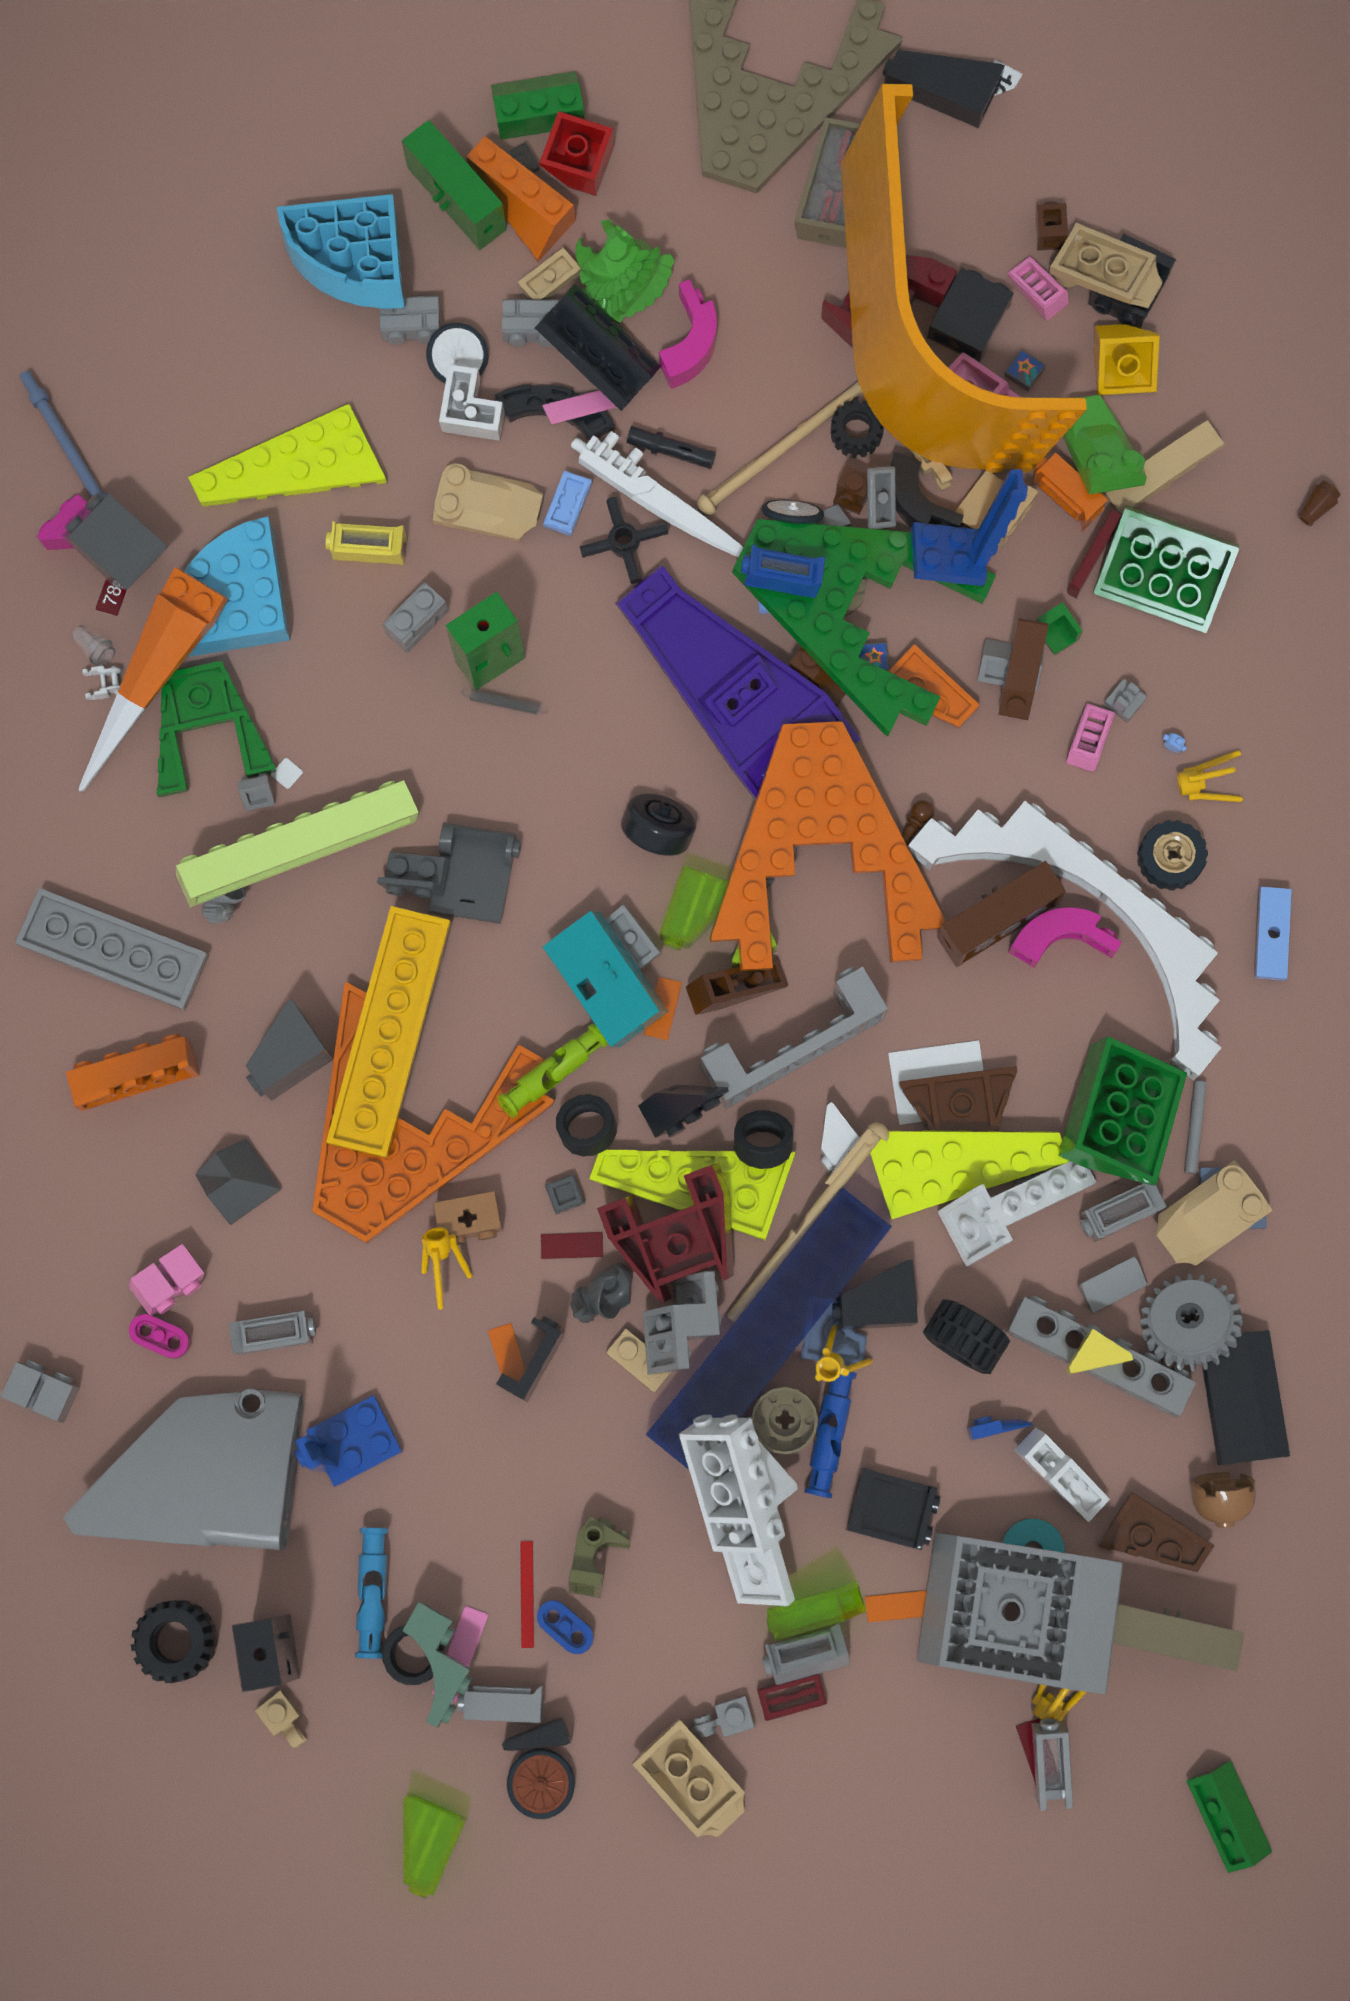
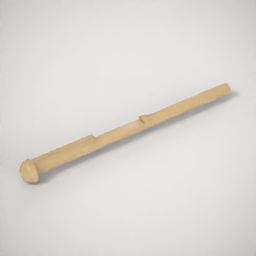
M859 382L847 389L810 419L798 425L792 433L758 459L752 460L707 496L702 494L697 502L700 512L705 515L715 514V506L827 421L836 413L839 407H843L844 403H850L862 394Z
M879 1122L872 1123L863 1132L824 1183L829 1186L807 1212L800 1226L795 1232L793 1229L790 1230L788 1238L727 1313L726 1316L735 1323L878 1142L881 1139L887 1142L889 1131L884 1124Z

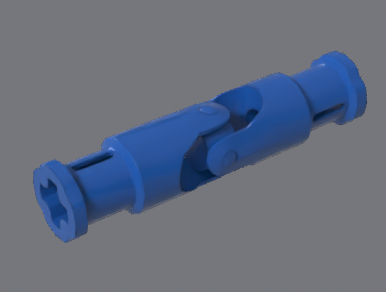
M850 1372L847 1376L840 1375L835 1381L829 1383L828 1393L824 1394L817 1427V1438L809 1465L812 1468L808 1487L804 1489V1493L832 1499L830 1488L833 1473L837 1472L841 1442L844 1438L851 1405L849 1395L852 1380L856 1379L857 1376L856 1373ZM833 1415L836 1416L837 1427L827 1424Z

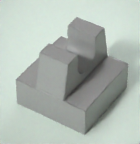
M1123 679L1107 698L1104 705L1128 723L1144 703L1147 696L1140 692L1141 689L1135 684Z
M265 772L259 773V777L248 779L247 776L241 777V781L237 782L245 811L275 805L274 795Z

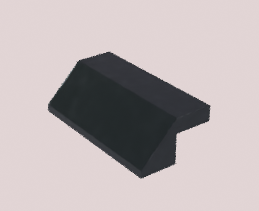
M576 284L535 327L549 343L621 411L661 367Z
M1270 1331L1242 1333L1241 1337H1234L1237 1341L1236 1348L1228 1346L1230 1353L1228 1358L1221 1354L1218 1356L1220 1364L1216 1365L1213 1361L1208 1362V1369L1204 1370L1202 1367L1218 1466L1290 1456Z

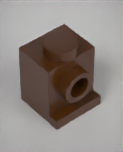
M1049 201L1037 205V251L1060 250L1068 238L1066 203Z
M847 465L837 484L833 503L860 515L868 499L867 474Z

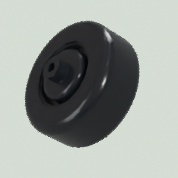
M644 793L636 795L629 800L621 819V828L625 836L641 849L657 855L675 856L682 854L688 849L696 831V821L692 813L677 801L658 794Z

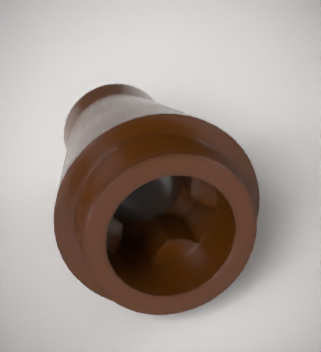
M1321 481L1319 485L1315 484L1302 510L1297 515L1298 518L1306 525L1312 526L1315 521L1338 504L1337 499L1341 496L1340 492L1326 481Z

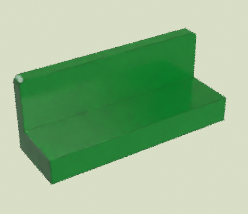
M1231 1761L1221 1764L1213 1771L1193 1776L1186 1781L1228 1873L1253 1867L1272 1853V1849Z

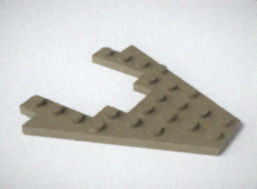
M689 0L702 176L758 193L823 126L825 117L831 118L901 46V36L878 29L886 4L875 0H857L832 70L804 62L794 87L742 70L749 53L750 44L725 37L738 0Z

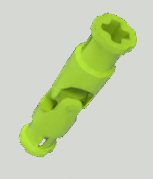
M591 1023L587 1031L576 1040H569L555 1051L551 1057L545 1059L521 1077L514 1088L506 1094H499L497 1096L499 1105L508 1116L514 1119L521 1108L529 1102L534 1103L560 1083L564 1077L589 1060L588 1056L600 1047L605 1048L608 1042L597 1026ZM546 1075L549 1079L542 1083V1077Z

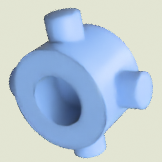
M1175 733L1164 734L1162 737L1165 740L1164 746L1173 752H1184L1187 749L1184 746L1185 739Z

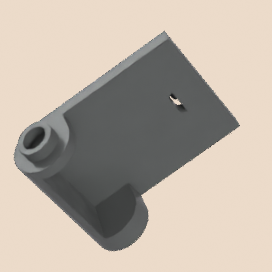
M444 822L440 834L439 857H445L450 862L443 896L432 895L429 913L501 924L513 858H519L521 850V840H516V833Z

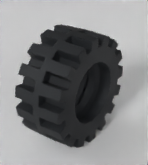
M853 400L852 404L844 403L843 407H839L835 415H833L830 430L832 443H835L837 450H842L843 455L847 456L849 453L852 454L851 458H857V455H861V458L867 456L868 452L872 454L875 452L876 447H879L883 437L884 426L874 415L867 401L863 400L862 404H859L858 400ZM852 420H861L868 424L870 431L863 438H853L845 432V425Z

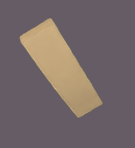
M1207 420L1145 461L1143 470L1147 479L1144 486L1104 492V495L1115 511L1123 514L1126 505L1136 508L1169 488L1173 481L1195 469L1199 462L1222 449L1224 442Z

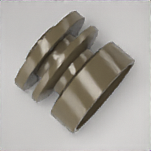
M790 1386L776 1387L763 1394L754 1406L752 1413V1422L760 1443L769 1451L783 1455L799 1452L808 1446L816 1434L819 1420L817 1408L810 1396L799 1388ZM784 1410L788 1411L789 1416L795 1419L794 1422L789 1423L788 1428H782V1423L776 1420L777 1417L782 1415Z

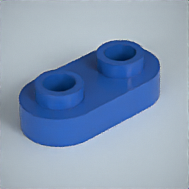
M557 1600L547 1601L541 1605L537 1613L539 1626L563 1648L572 1654H582L591 1647L594 1639L592 1629L566 1605ZM551 1610L557 1611L560 1616L559 1620L555 1623L548 1620V1613ZM575 1631H580L583 1634L584 1640L582 1643L576 1644L572 1641V1634Z

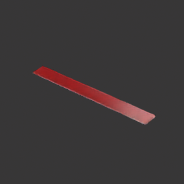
M521 1541V1647L533 1648V1542Z

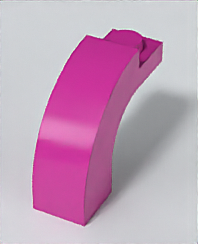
M690 279L679 283V297L691 321V331L679 344L659 352V365L670 389L696 377L710 361L716 345L717 317L713 301L704 303L699 288L694 289Z
M1068 907L1047 911L1031 920L1021 930L1008 953L1035 968L1045 950L1054 942L1062 939L1080 940L1110 958L1115 955L1122 942L1117 939L1118 936L1113 931L1105 927L1101 929L1096 927L1101 918L1100 915L1089 910Z

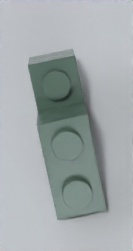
M420 1601L402 1631L418 1643L430 1662L434 1677V1699L426 1722L438 1728L441 1722L448 1724L457 1708L452 1704L457 1693L464 1695L473 1678L468 1675L471 1667L438 1649L441 1644L446 1647L452 1638L455 1629L451 1625L454 1620Z

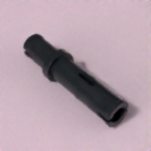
M634 426L630 427L626 441L627 444L650 450L651 454L656 456L660 453L711 469L716 456L715 451L663 436L664 433L660 431L653 433Z

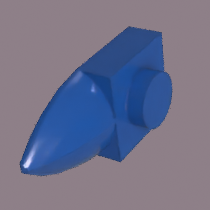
M988 1416L973 1420L974 1427L967 1428L971 1441L1033 1426L1032 1422L1019 1419L993 1422L992 1417Z

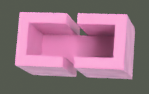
M183 1244L159 1259L160 1265L156 1266L153 1263L130 1278L128 1287L150 1316L156 1312L160 1314L167 1312L176 1304L174 1301L176 1297H180L183 1294L188 1297L202 1286L200 1283L202 1282L204 1272Z

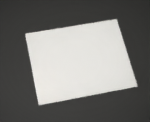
M979 1040L888 1053L899 1125L922 1122V1120L900 1090L898 1082L983 1071Z

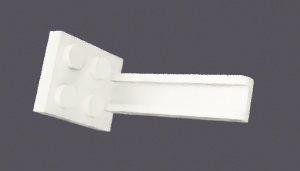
M1069 1161L990 1198L984 1184L937 1212L967 1267L1013 1241L1006 1228L1007 1226L1074 1195L1097 1182L1090 1169Z

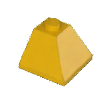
M1125 324L1095 326L1094 363L1097 394L1157 392L1159 333Z

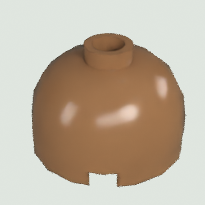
M1230 1472L1209 1473L1196 1477V1483L1190 1482L1194 1507L1200 1516L1210 1522H1215L1217 1527H1233L1235 1522L1249 1515L1255 1504V1480L1246 1474H1240V1479H1230Z

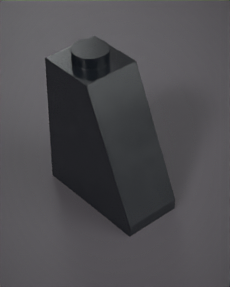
M906 1260L837 1297L836 1303L832 1304L833 1322H838V1330L905 1327L918 1323L913 1260Z

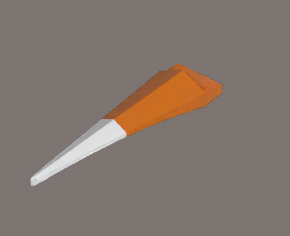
M174 567L161 594L158 593L80 783L79 792L87 789L146 707L213 627L228 600V597L180 568Z

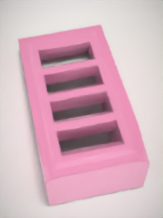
M1031 256L1007 273L1011 281L1046 320H1049L1068 305L1067 291ZM1031 270L1034 272L1025 280L1022 279V277ZM1038 279L1041 280V281L1038 282L1036 285H1034L1032 288L1030 287V286H1031L1033 283H1035ZM1046 288L1049 289V290H1047L1045 293H1043L1041 296L1039 295V294H1040L1043 290H1045Z
M1086 703L1066 761L1068 764L1091 772L1096 770L1115 712ZM1090 717L1105 722V725L1103 726L1087 719ZM1084 728L1100 733L1101 736L1084 731ZM1080 740L1095 744L1097 747L1082 743Z

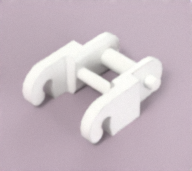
M103 665L91 667V671H88V669L82 670L84 676L100 675L102 688L99 691H94V695L86 693L85 697L87 700L110 698V693H118L120 688L118 682V674L121 673L120 668L111 666V668L106 669ZM111 675L113 686L106 687L105 676Z

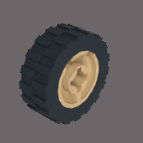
M1167 820L1162 824H1156L1153 829L1146 833L1137 852V855H1139L1137 862L1143 877L1145 876L1150 884H1155L1160 889H1168V891H1174L1177 888L1183 889L1188 884L1191 885L1206 866V857L1208 856L1206 841L1201 837V833L1195 830L1191 824H1185L1179 820ZM1168 851H1175L1178 858L1169 860L1167 858L1169 856Z

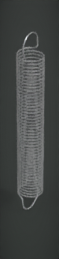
M474 689L470 695V700L474 702L475 700L480 703L482 701L484 704L498 705L502 708L507 706L511 710H520L524 713L529 711L530 714L535 712L536 715L539 707L540 712V704L525 701L524 703V700H516L506 696L502 698L500 695L496 697V694L487 692L484 695L482 691L475 690V694Z

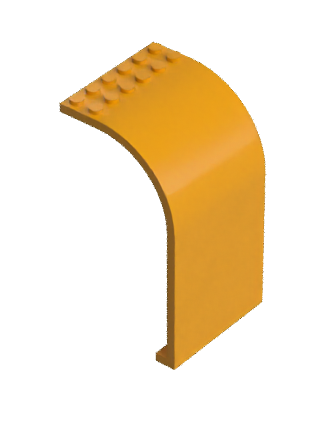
M882 84L841 162L853 356L860 388L872 412L885 429L904 446L918 455L934 462L943 463L946 466L963 469H986L987 473H999L1004 469H1019L1023 473L1030 472L1087 410L1086 398H1022L995 394L983 390L956 375L934 354L926 343L914 319L908 293L897 125L913 97L912 84Z

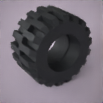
M947 1299L941 1301L923 1330L927 1340L941 1351L982 1374L992 1373L1010 1343L1006 1333L995 1324L968 1307Z
M185 1600L166 1601L147 1609L144 1612L145 1615L139 1617L135 1623L138 1625L137 1629L133 1630L131 1635L134 1638V1644H131V1651H135L136 1657L133 1659L136 1665L140 1664L143 1667L141 1671L145 1675L153 1676L152 1679L155 1681L174 1683L199 1675L200 1671L206 1669L209 1665L207 1664L208 1661L214 1657L215 1652L213 1648L217 1645V1638H214L215 1624L211 1625L209 1621L211 1617L208 1613H204L201 1610L202 1607L197 1604L193 1605L190 1601ZM170 1622L183 1624L191 1637L189 1652L183 1659L177 1661L167 1659L158 1647L160 1630L165 1624Z

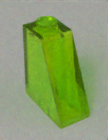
M683 866L659 933L660 940L664 941V946L678 951L682 947L690 949L714 924L728 880Z
M857 1581L795 1599L789 1606H774L766 1609L768 1613L767 1625L770 1632L774 1634L776 1641L840 1623L867 1612Z
M410 1792L403 1801V1883L410 1886L408 1891L426 1898L427 1894L434 1896L467 1818Z

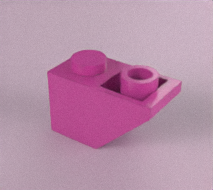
M78 494L72 499L66 500L60 507L59 513L52 520L46 521L41 526L36 537L46 550L74 548L62 535L67 531L64 528L66 523L75 515L80 517L87 510L85 507L87 502Z

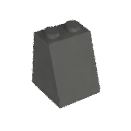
M97 493L85 504L87 510L80 517L75 515L66 523L64 528L67 531L62 536L114 587L127 590L168 546L110 494L102 493L99 495Z
M292 999L286 1002L246 1064V1068L250 1072L246 1078L250 1085L261 1097L266 1095L271 1101L333 1060Z

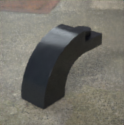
M894 451L891 466H895L896 512L900 518L910 527H912L914 522L961 527L964 515L932 503L921 492L918 476L922 462Z

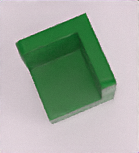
M1063 602L1037 618V622L1048 623L1045 643L1054 655L1077 642L1083 632Z

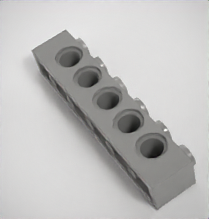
M1031 1295L1030 1299L1026 1297L1021 1299L1005 1332L1069 1364L1077 1349L1068 1347L1065 1342L1068 1332L1077 1333L1081 1343L1092 1329L1102 1335L1105 1333L1103 1329L1088 1323L1085 1327L1075 1322L1077 1317L1067 1311L1059 1309L1057 1313L1046 1308L1048 1302L1034 1295ZM1039 1318H1047L1051 1321L1052 1331L1050 1334L1044 1335L1038 1331L1037 1321ZM1116 1338L1113 1342L1132 1353V1361L1137 1365V1374L1134 1377H1128L1124 1374L1122 1369L1123 1363L1083 1371L1175 1418L1181 1416L1196 1384L1195 1381L1189 1379L1191 1375L1189 1372L1183 1369L1182 1371L1178 1370L1176 1366H1173L1171 1370L1161 1365L1162 1359L1157 1360L1155 1355L1148 1352L1141 1355L1132 1350L1133 1345L1120 1338ZM1155 1374L1163 1376L1166 1381V1387L1162 1392L1156 1391L1151 1385V1379Z

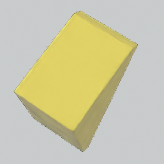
M1092 1329L1087 1333L1065 1369L1067 1375L1129 1362L1133 1360L1132 1353Z

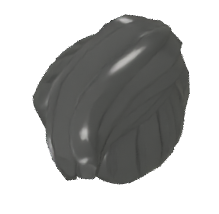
M621 1262L610 1265L606 1270L598 1273L590 1281L588 1287L576 1289L572 1293V1300L570 1302L574 1318H577L582 1323L594 1321L598 1314L606 1319L615 1318L619 1311L631 1302L632 1274L629 1268Z

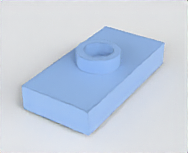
M564 470L543 522L544 527L572 536L592 486V480Z

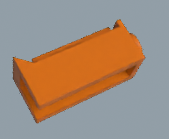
M1057 453L1049 460L1044 457L1034 468L1035 475L1032 484L1039 483L1038 487L1076 522L1079 520L1081 522V533L1104 511L1105 508L1103 506L1108 502V499L1102 493L1089 495L1080 474Z

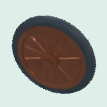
M535 1749L524 1753L513 1763L508 1773L507 1791L512 1804L519 1812L533 1819H548L558 1815L568 1806L574 1794L575 1779L569 1763L561 1755L548 1749Z

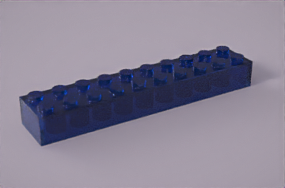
M842 1188L646 1433V1436L689 1470L679 1434L691 1426L695 1418L702 1415H712V1418L737 1415L738 1418H742L883 1240L892 1226Z

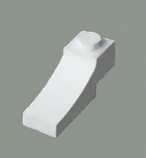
M1036 1427L1014 1450L1033 1471L1042 1477L1087 1522H1090L1110 1500L1047 1434Z

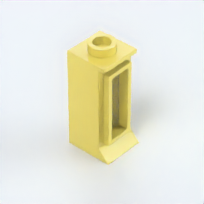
M332 522V531H327L326 549L330 550L333 560L404 565L405 559L402 547L403 542L407 540L403 525L383 527Z

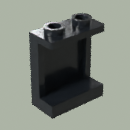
M1123 233L1120 241L1156 255L1157 271L1163 283L1149 308L1128 304L1092 291L1088 304L1100 314H1109L1119 319L1121 324L1141 329L1170 276L1176 259Z
M961 267L929 326L927 338L959 354L964 352L980 363L985 354L987 344L1006 309H1009L1012 303L1014 293L1002 283H993L983 278L979 272L966 270Z
M543 1316L541 1320L534 1317L531 1321L535 1328L543 1331L546 1335L520 1381L517 1382L502 1373L496 1383L499 1387L527 1403L564 1338V1335L559 1331L561 1326L546 1316Z
M861 1468L846 1530L922 1550L923 1544L929 1546L933 1527L928 1526L931 1513L937 1514L941 1496L936 1495L937 1487Z

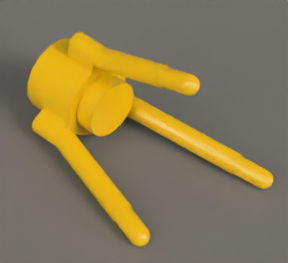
M1237 750L1194 767L1183 768L1182 772L1177 773L1180 795H1188L1189 801L1203 799L1242 802L1243 797L1200 793V790L1206 788L1205 779L1234 773L1236 768L1230 767L1203 773V770L1241 755V751Z
M437 1227L429 1229L421 1237L423 1244L421 1273H427L430 1256L433 1260L437 1308L442 1310L443 1292L440 1260L446 1259L452 1249L468 1279L472 1278V1273L457 1245L456 1235H449L447 1229Z
M832 1325L826 1346L823 1349V1356L816 1365L817 1374L815 1379L817 1381H835L840 1375L847 1376L850 1372L872 1364L873 1360L868 1358L846 1366L843 1358L832 1351L837 1326Z
M1040 1684L1035 1697L1031 1701L1036 1705L1032 1713L1041 1720L1053 1718L1062 1721L1067 1712L1087 1692L1077 1691L1065 1704L1063 1699L1070 1689L1062 1688L1057 1696L1048 1692L1046 1697H1044L1047 1685Z

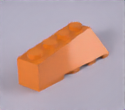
M484 136L466 156L467 163L503 203L505 221L509 222L523 244H526L533 257L539 262L575 222L574 205Z
M174 1034L164 1037L162 1039L163 1043L153 1046L150 1043H144L134 1046L132 1048L133 1052L121 1055V1052H114L103 1056V1061L93 1064L91 1061H84L73 1065L74 1069L66 1071V1076L74 1106L80 1111H84L200 1076L190 1041L185 1036L180 1037V1034Z

